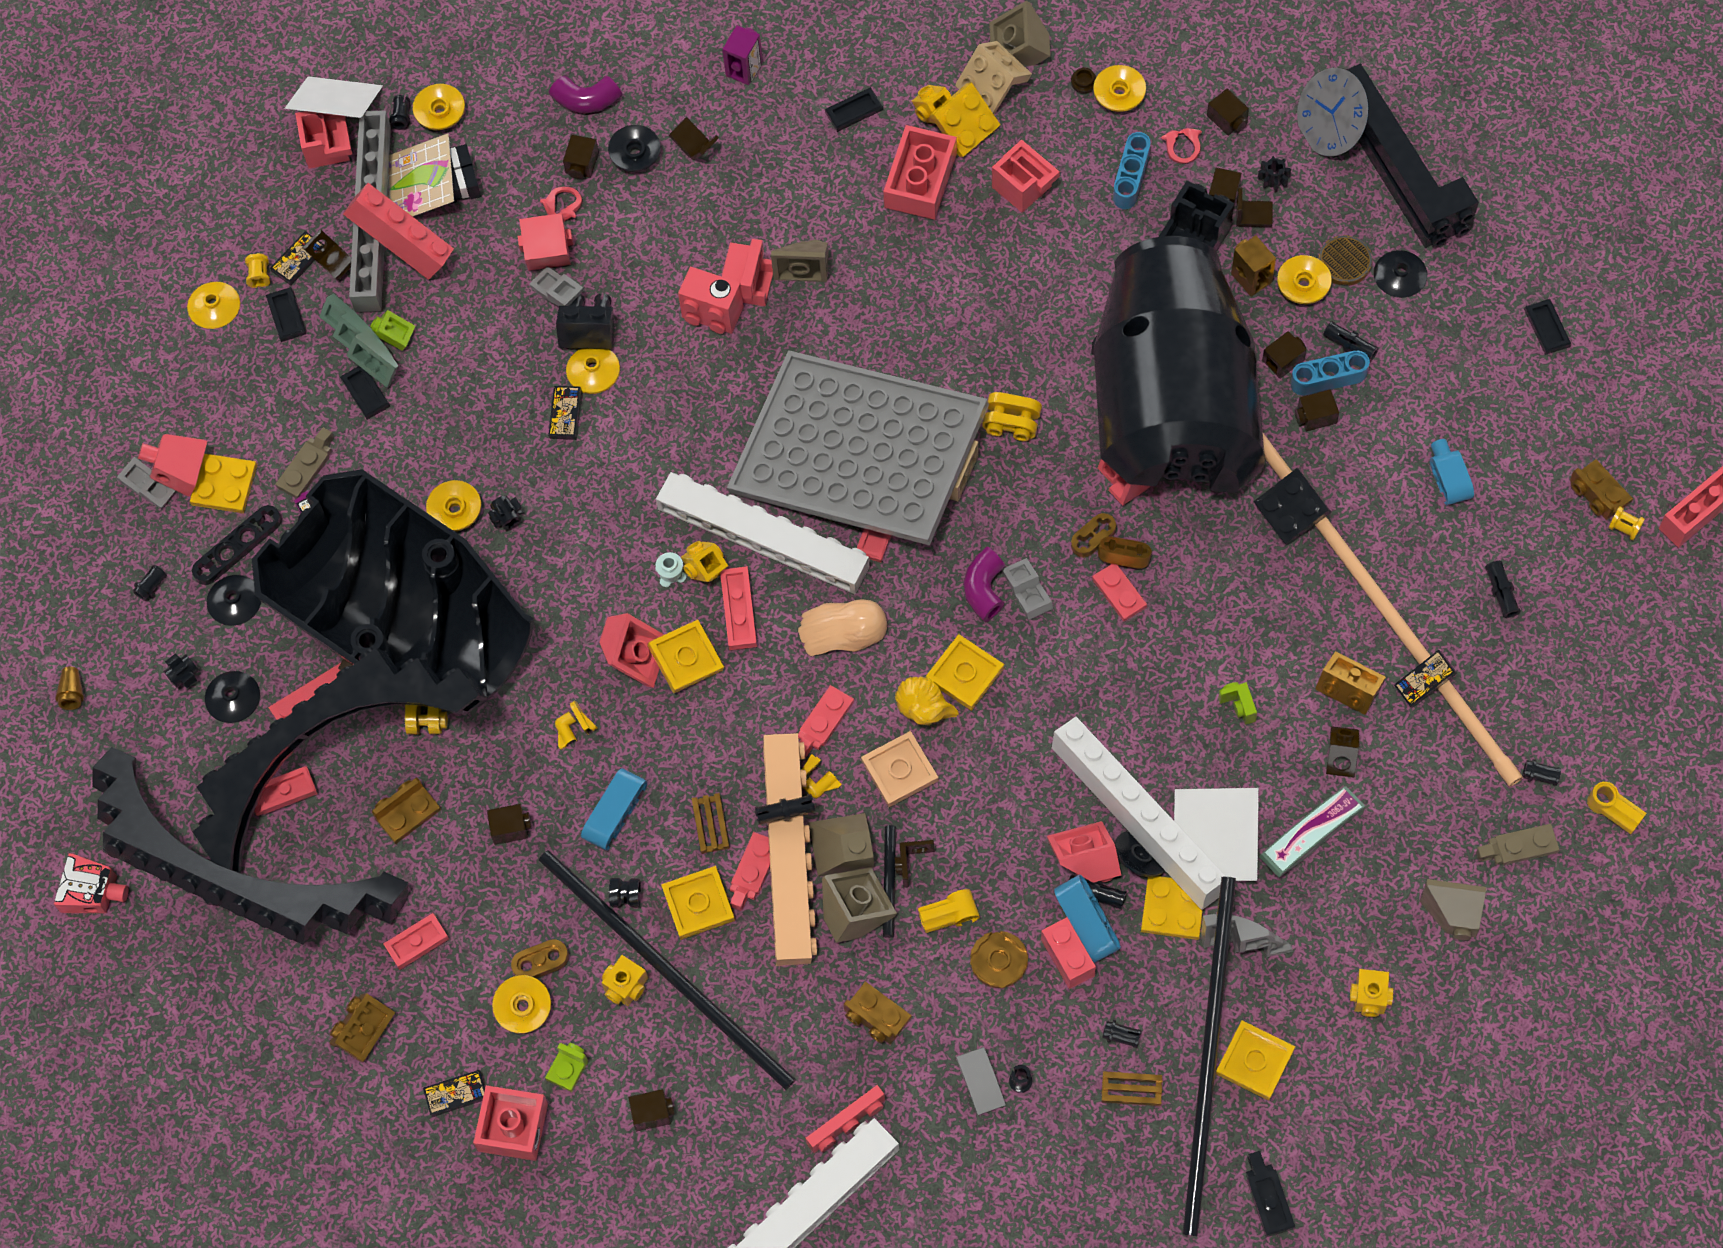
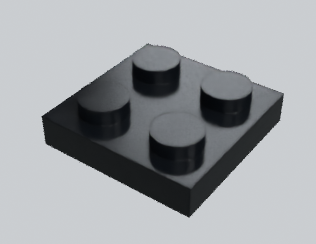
M1299 468L1293 470L1253 501L1286 545L1294 542L1331 513V510Z

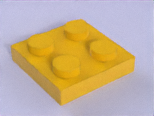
M972 82L965 84L930 114L942 134L957 137V155L959 157H964L1001 125Z
M204 453L197 482L190 498V504L192 506L244 514L257 468L256 461Z
M695 620L648 642L647 646L673 694L724 669L699 620Z
M958 634L926 675V678L932 680L942 692L972 711L1004 670V664Z
M716 866L661 884L680 940L735 921Z
M1162 876L1148 877L1141 932L1199 940L1202 910L1172 878Z
M1242 1020L1216 1070V1075L1269 1101L1295 1050V1046Z

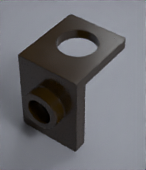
M688 117L684 118L669 134V137L692 160L702 156L719 138L715 135L708 139Z
M1238 187L1236 226L1272 227L1273 202L1242 200L1243 188Z
M321 229L302 247L337 281L351 268V257ZM325 240V245L321 250L313 251L317 241Z
M1331 726L1326 774L1355 777L1359 752L1358 729ZM1344 756L1350 760V766L1346 769H1338L1333 762L1337 757Z
M934 840L899 843L900 856L895 857L896 874H902L903 888L909 887L906 855L935 852Z

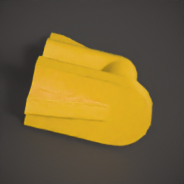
M575 700L570 703V707L583 730L587 734L586 729L588 728L594 732L598 727L583 713ZM569 711L555 720L560 750L566 748V744L570 741H577L570 728V725L575 723L576 719Z
M813 754L810 755L802 769L806 770V776L821 761ZM828 771L817 783L809 777L806 780V787L802 788L808 794H811L813 798H819L826 791L839 788L842 784L834 774Z

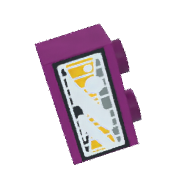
M736 25L722 49L725 74L729 78L749 85L763 62L760 34L751 28H743Z

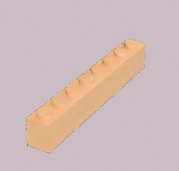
M798 733L764 735L763 752L767 805L778 803L779 799L786 798L787 801L802 797L801 787H806V770H800V760L805 759L804 742L798 741ZM808 813L790 817L789 821L780 819L768 822L776 966L811 964L812 956L817 955L816 938H811L810 927H815L814 909L809 910L808 899H813V882L807 881V871L812 870L811 853H805V843L810 842L809 825H804L803 815H808Z

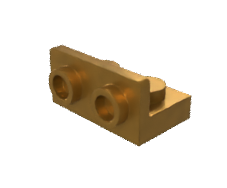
M1597 459L1581 470L1579 468L1575 469L1570 478L1571 487L1574 492L1579 496L1583 495L1590 502L1591 510L1597 516L1602 515L1606 521L1615 515L1619 506L1624 508L1633 500Z
M1335 651L1323 669L1315 689L1365 715L1386 677Z
M416 777L412 781L404 782L391 797L380 800L375 805V809L372 810V814L396 845L441 811V808Z
M866 981L850 1001L846 1000L843 1004L844 1011L847 1012L845 1017L856 1026L863 1024L870 1029L868 1034L879 1043L886 1041L891 1045L912 1018L911 1014Z
M367 993L352 998L346 1007V1011L349 1013L343 1022L339 1020L334 1025L329 1034L332 1036L329 1042L330 1045L339 1047L360 1062H364L395 1014L394 1011Z

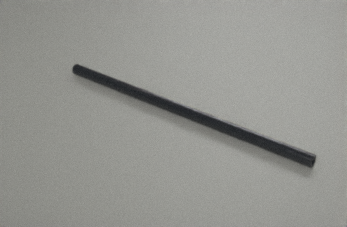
M549 850L540 856L539 861L781 1087L787 1090L796 1081L793 1076Z
M1222 876L1220 883L1183 1235L1198 1236L1236 878Z

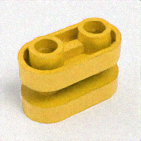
M1001 392L989 394L988 409L991 412L985 413L982 427L988 434L1001 436L1003 430L1014 432L1013 437L1019 441H1028L1036 436L1038 424L1034 420L1040 417L1042 404L1039 401Z
M405 705L406 734H419L420 726H428L429 734H442V728H447V712H442V709L428 706V715H420L421 706Z

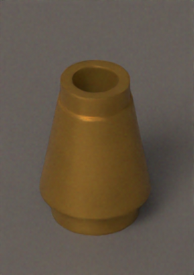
M71 666L62 669L55 696L58 706L65 710L79 708L84 700L79 670Z

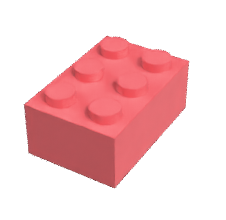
M906 125L883 191L884 208L935 220L957 155V137Z

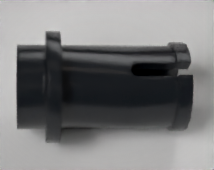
M396 95L393 98V113L389 117L391 126L397 130L406 129L410 123V118L408 117L410 99L406 96L405 103H403L404 95Z
M152 565L142 580L134 584L133 593L144 601L148 598L151 599L153 597L152 593L163 579L167 577V574L158 566Z
M1532 759V761L1526 760L1522 776L1526 777L1527 781L1534 779L1557 786L1561 775V768L1537 763L1536 759Z
M1116 1020L1112 1022L1106 1021L1102 1038L1107 1039L1108 1043L1112 1040L1137 1048L1141 1029L1117 1024Z
M1021 1064L1014 1067V1071L1011 1072L1009 1078V1085L1012 1090L1024 1093L1031 1088L1032 1077L1027 1066Z

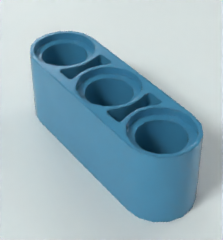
M1135 132L1127 139L1114 183L1113 201L1118 208L1129 209L1137 202L1150 154V138L1145 133ZM1128 170H1135L1136 172L1131 173ZM1122 192H1128V193H1130V194H1129V195H1123V194H1121V193H1122Z
M1358 350L1297 364L1292 372L1291 389L1296 394L1302 396L1360 383L1367 376L1370 364L1369 357L1364 352ZM1356 365L1359 366L1361 369L1355 370L1350 366ZM1330 371L1333 372L1335 375L1329 376L1326 375L1324 372ZM1304 377L1307 378L1309 381L1302 382L1298 380V378Z
M621 768L612 779L584 825L581 838L608 851L610 849L609 843L613 838L616 839L625 823L623 821L627 814L630 815L638 803L639 799L637 798L642 790H646L647 781Z
M1079 874L1054 889L1058 902L1094 963L1121 948L1115 932L1082 875Z

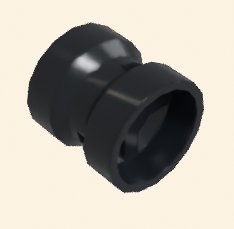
M611 878L609 884V905L619 907L621 904H628L630 907H639L638 892H641L640 878H631L629 881Z

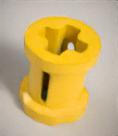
M260 253L248 255L245 258L249 274L246 278V284L251 288L268 286L270 284V277L267 275L268 256Z
M1619 506L1608 528L1611 530L1615 528L1629 535L1630 539L1634 541L1645 518H1637L1625 512L1624 508Z

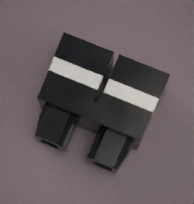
M467 144L450 148L454 202L450 204L456 203L457 200L463 198H480L481 194Z

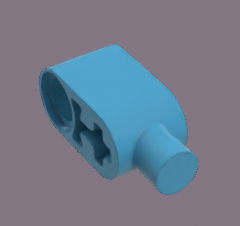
M1439 439L1433 442L1431 448L1434 457L1430 458V467L1440 493L1443 492L1446 498L1445 505L1474 498L1473 484L1461 453L1458 450L1451 452L1446 439Z

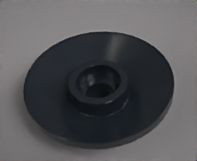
M628 125L619 129L613 134L608 144V153L611 161L618 168L630 172L642 171L652 166L658 159L661 150L660 141L656 133L642 125ZM632 150L640 151L637 154H630Z
M1396 250L1388 252L1378 259L1374 267V280L1377 286L1384 293L1393 297L1405 298L1413 296L1423 289L1427 281L1428 274L1424 262L1417 255L1408 251ZM1403 267L1406 271L1399 272L1397 268Z
M230 575L220 579L211 587L207 596V609L211 617L217 622L228 626H236L249 621L255 616L261 605V601L255 596L254 581L243 575ZM230 594H237L235 599H228V596Z
M229 671L220 674L211 681L205 692L206 709L212 717L225 723H236L248 718L256 710L260 701V689L257 682L249 674L241 671ZM230 690H234V691H235V694H234L233 696H231V697H227V696H226V693H227L228 691H230Z
M1129 831L1121 833L1116 838L1114 844L1118 859L1129 870L1145 877H1157L1165 871Z

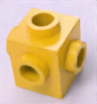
M927 85L918 91V96L912 100V103L916 108L915 113L921 121L936 124L930 114L951 97L946 87Z
M696 541L688 546L686 549L687 553L680 557L685 564L683 566L685 573L691 579L710 582L717 578L722 570L728 567L721 549L716 544L710 542Z
M621 955L615 965H609L602 975V986L606 992L604 995L617 1005L622 1002L629 1006L633 1000L637 1001L645 990L643 985L648 980L646 970Z
M1359 969L1356 984L1351 983L1350 1001L1355 1002L1354 1011L1361 1012L1363 1016L1377 1017L1379 1014H1384L1387 1005L1392 1006L1393 988L1388 987L1389 972Z

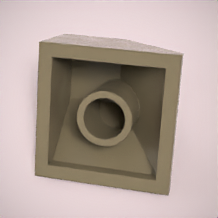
M1025 1L989 22L990 42L998 41L1023 66H1034L1050 57L1049 33L1030 2Z
M820 240L801 241L772 250L771 261L774 280L827 282L828 242Z
M865 813L809 822L818 877L875 867Z
M872 867L826 875L822 878L824 921L836 943L861 938L897 914Z
M1427 879L1420 896V903L1447 934H1453V937L1458 940H1470L1471 937L1477 936L1480 928L1486 887Z

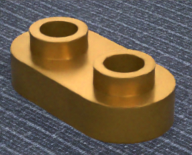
M552 939L518 952L512 959L511 968L515 976L528 975L537 979L563 968L568 962L569 954L564 943ZM553 952L559 953V958L555 961L549 959V955ZM530 963L532 968L529 971H523V964Z

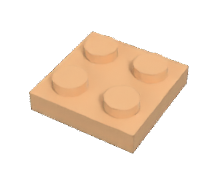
M911 731L861 757L864 767L888 807L939 781L936 772Z

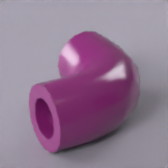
M564 75L552 84L549 95L566 109L587 114L599 112L612 105L622 96V92L619 86L608 76H604L593 86L585 88L578 86L568 76Z
M987 546L976 555L968 566L963 583L967 602L984 622H989L1004 606V602L993 592L991 582L1005 568V564Z

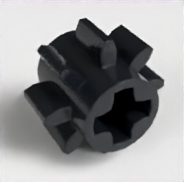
M1272 156L1267 162H1261V170L1258 171L1257 178L1259 180L1264 179L1263 188L1269 186L1277 191L1281 184L1283 186L1288 185L1291 168H1285V159L1281 160Z
M506 495L496 498L490 504L492 510L488 512L495 528L502 525L505 530L517 526L521 522L520 515L524 513L517 498L514 497L510 500Z
M175 653L165 661L168 668L163 672L176 688L181 684L188 688L197 681L194 674L199 670L186 654L180 658Z

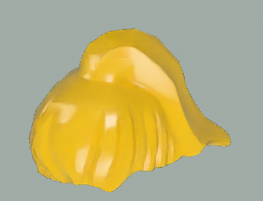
M922 676L909 677L901 682L895 693L898 710L917 724L931 725L942 719L959 715L958 710L952 704L946 702L939 687L929 678Z

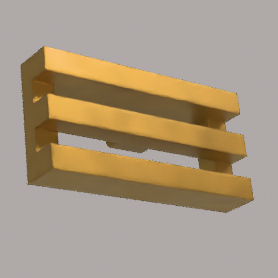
M720 793L710 797L705 795L700 799H697V797L691 798L701 854L730 849ZM713 802L716 803L722 844H717L710 807V803ZM702 804L705 807L711 846H706L699 810V805Z
M1103 1071L1101 1103L1161 1106L1162 1075ZM1108 1080L1156 1083V1086L1108 1083ZM1108 1091L1155 1093V1098L1108 1095Z

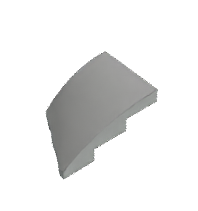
M1217 914L1203 916L1201 940L1204 948L1214 946ZM1232 915L1229 942L1233 943L1235 953L1263 947L1266 957L1293 952L1291 944L1268 929L1246 918Z

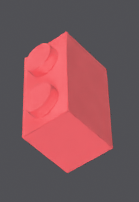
M1067 917L1041 931V941L1069 989L1095 976L1096 966Z

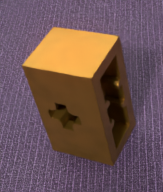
M1256 235L1249 240L1244 239L1235 247L1231 275L1252 297L1272 283L1276 257Z

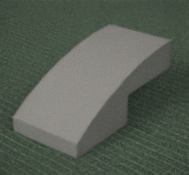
M548 266L529 284L530 288L537 294L558 306L570 305L584 291L581 285L567 275L563 274L561 276Z
M133 457L117 476L116 480L161 509L176 490L151 479V469Z
M1027 558L1002 569L1006 581L1028 620L1053 609L1051 599L1041 586L1039 576Z
M981 1047L956 1056L977 1115L1005 1106V1101L985 1048Z

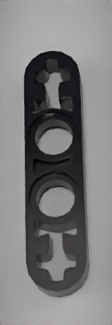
M271 505L259 508L198 559L192 567V574L196 581L201 585L212 584L278 529L282 520L277 508ZM267 514L272 516L274 520L271 523L269 521L264 522L263 516ZM256 522L263 531L259 532L254 523ZM246 531L255 533L254 539L250 542H242L240 540L241 535ZM224 549H232L234 551L232 558L229 560H222L219 557ZM212 558H215L216 562L220 565L219 568H217L216 564H213ZM203 567L209 569L210 575L202 574L200 569Z

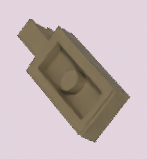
M323 427L315 436V439L310 438L305 442L275 485L278 489L296 499L307 490L330 458L329 455L332 450L328 446L334 438L332 432Z
M1547 824L1495 836L1488 840L1489 844L1477 847L1476 855L1480 862L1494 859L1496 865H1508L1556 854L1560 850L1552 825Z

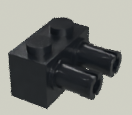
M580 294L570 305L559 306L556 319L558 348L612 349L615 328L613 307H610L611 297L604 294L603 299H601V294H597L594 299V306H583L585 298Z

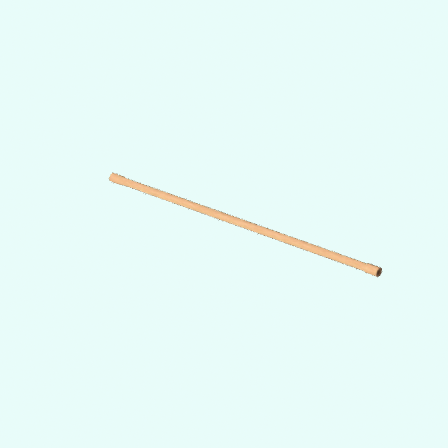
M1263 433L1265 459L1282 480L1292 471ZM1327 517L1319 521L1315 526L1420 665L1430 657V654ZM1448 680L1438 688L1440 693L1493 762L1495 769L1507 785L1511 787L1523 779L1521 773L1509 757L1502 752L1451 682Z

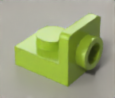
M387 310L381 317H375L370 328L380 339L403 351L409 342L415 325Z
M1238 682L1229 683L1219 690L1218 699L1220 704L1233 701L1236 716L1238 718L1242 717L1245 725L1256 722L1257 711L1247 682L1242 684Z
M559 1043L557 1047L558 1054L545 1079L572 1092L588 1060L586 1055L583 1054L584 1049L573 1043H569L568 1046Z

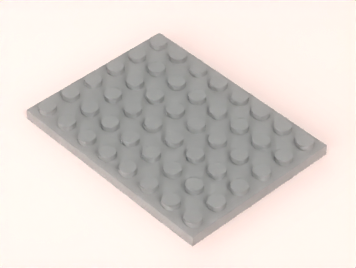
M788 350L727 489L731 494L930 545L989 406L988 400Z

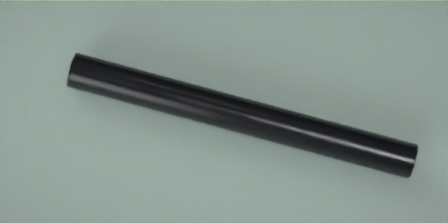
M886 825L884 833V891L895 909L896 826ZM895 917L883 924V938H894Z

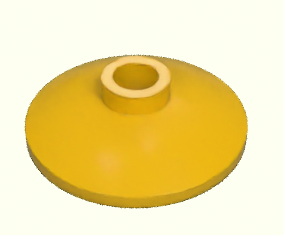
M1114 65L1102 70L1094 81V95L1096 100L1109 110L1117 112L1128 111L1137 107L1144 99L1146 83L1143 76L1134 68L1125 65ZM1122 90L1124 93L1116 94L1115 91Z
M433 84L424 88L417 94L413 102L415 119L423 127L431 130H444L452 127L462 118L465 111V102L462 94L455 87L447 84ZM440 108L444 109L443 112L436 113V110Z
M1299 255L1288 259L1280 267L1277 277L1281 293L1290 301L1298 304H1312L1324 298L1330 290L1332 281L1328 267L1318 258L1308 255ZM1306 281L1309 285L1302 286L1299 284V282Z
M209 282L203 284L191 294L188 300L187 310L189 317L195 324L203 328L216 329L229 324L238 314L240 298L237 291L226 283ZM210 299H216L214 303H208Z
M581 348L570 357L566 366V375L572 386H580L582 393L597 394L608 390L615 384L620 373L618 358L609 349ZM590 363H596L594 367L587 366Z
M459 480L447 481L432 490L427 499L426 511L453 531H460L472 525L478 518L481 511V499L477 490L472 485ZM453 506L460 507L459 511L454 513L450 512V509Z
M528 975L514 976L505 980L496 990L492 1003L493 1013L498 1023L506 1030L519 1034L529 1033L538 1029L548 1018L551 1010L550 994L545 985L538 979ZM522 1001L528 1002V1008L525 1011L518 1010V1004Z

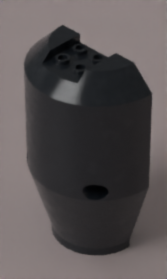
M1162 236L1143 240L1125 249L1114 262L1115 273L1094 344L1100 458L1128 484L1157 486L1160 478L1163 477L1168 480L1209 481L1210 491L1237 493L1262 471L1265 463L1253 337L1223 274L1220 258L1211 246L1200 240L1182 236Z
M363 469L323 475L306 495L310 507L304 509L299 515L296 524L283 533L279 544L269 538L252 558L254 591L257 599L351 665L357 663L359 656L366 650L377 648L387 653L399 671H401V665L412 658L427 661L440 681H443L442 676L451 669L461 668L467 670L487 697L477 707L484 704L505 684L521 661L533 633V618L521 609L468 541Z

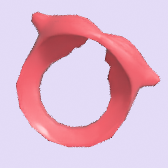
M1186 128L1181 131L1172 130L1163 135L1161 138L1166 141L1169 158L1179 164L1193 162L1200 154L1199 135L1202 131ZM1179 134L1186 135L1194 145V153L1188 158H1180L1174 153L1173 146Z
M571 187L555 188L546 199L540 200V203L544 205L546 213L552 215L556 214L554 212L556 195L562 192L573 194L576 197V201L560 211L564 221L571 217L576 218L575 213L582 205L581 195Z

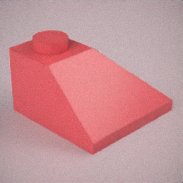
M628 613L607 617L599 643L608 665L645 686L654 688L660 668L647 645L648 642L664 634Z
M1102 821L1047 836L1059 864L1072 872L1082 875L1093 883L1098 881L1108 882L1114 877L1121 876L1115 844Z

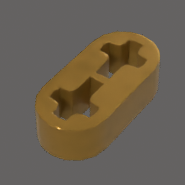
M1106 513L1098 514L1078 530L1071 540L1073 553L1078 557H1089L1099 549L1100 541L1104 537H1113L1116 530V521L1113 516ZM1099 522L1103 525L1109 523L1108 531L1102 529L1097 534L1095 533L1099 528ZM1090 537L1092 538V539L1089 540V544H1088V547H1089V548H1086V547H1084V546L1081 547V548L1078 547V546H1079V541H1078V540H1081V541L1084 542V541H1086L1088 538H1090Z
M1109 536L1104 537L1100 541L1098 557L1102 561L1132 568L1147 567L1152 554V549L1146 543Z

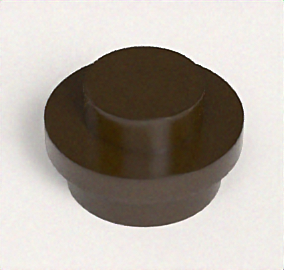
M1079 68L1071 76V85L1077 92H1091L1094 88L1096 75L1089 68Z

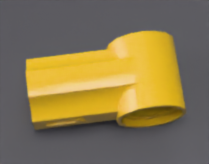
M1610 782L1598 783L1587 798V804L1593 812L1603 814L1629 834H1632L1647 814L1620 795L1617 788ZM1597 794H1604L1609 802H1601L1597 798Z
M970 889L958 890L948 895L945 900L918 908L925 934L954 924L962 926L963 922L969 920L975 922L980 918Z

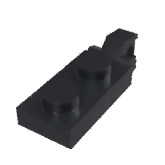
M1260 1151L1248 1154L1247 1158L1251 1170L1246 1172V1181L1265 1237L1295 1229V1224L1276 1169H1273L1272 1164L1265 1166Z

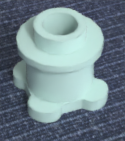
M671 552L660 555L655 564V570L661 577L660 584L663 587H669L671 583L684 582L686 574L682 572L683 561L680 556Z

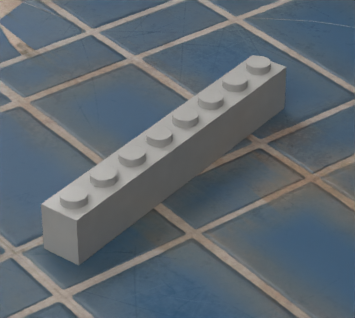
M366 111L362 118H359L355 196L367 183H370L387 197L391 126L386 111ZM353 222L349 297L355 312L381 311L385 246Z

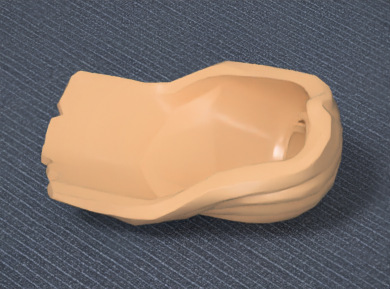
M861 599L848 603H824L802 614L803 619L801 626L798 628L801 642L805 643L804 648L807 654L815 656L834 650L854 652L871 646L882 640L885 636L887 621L886 614L876 602Z

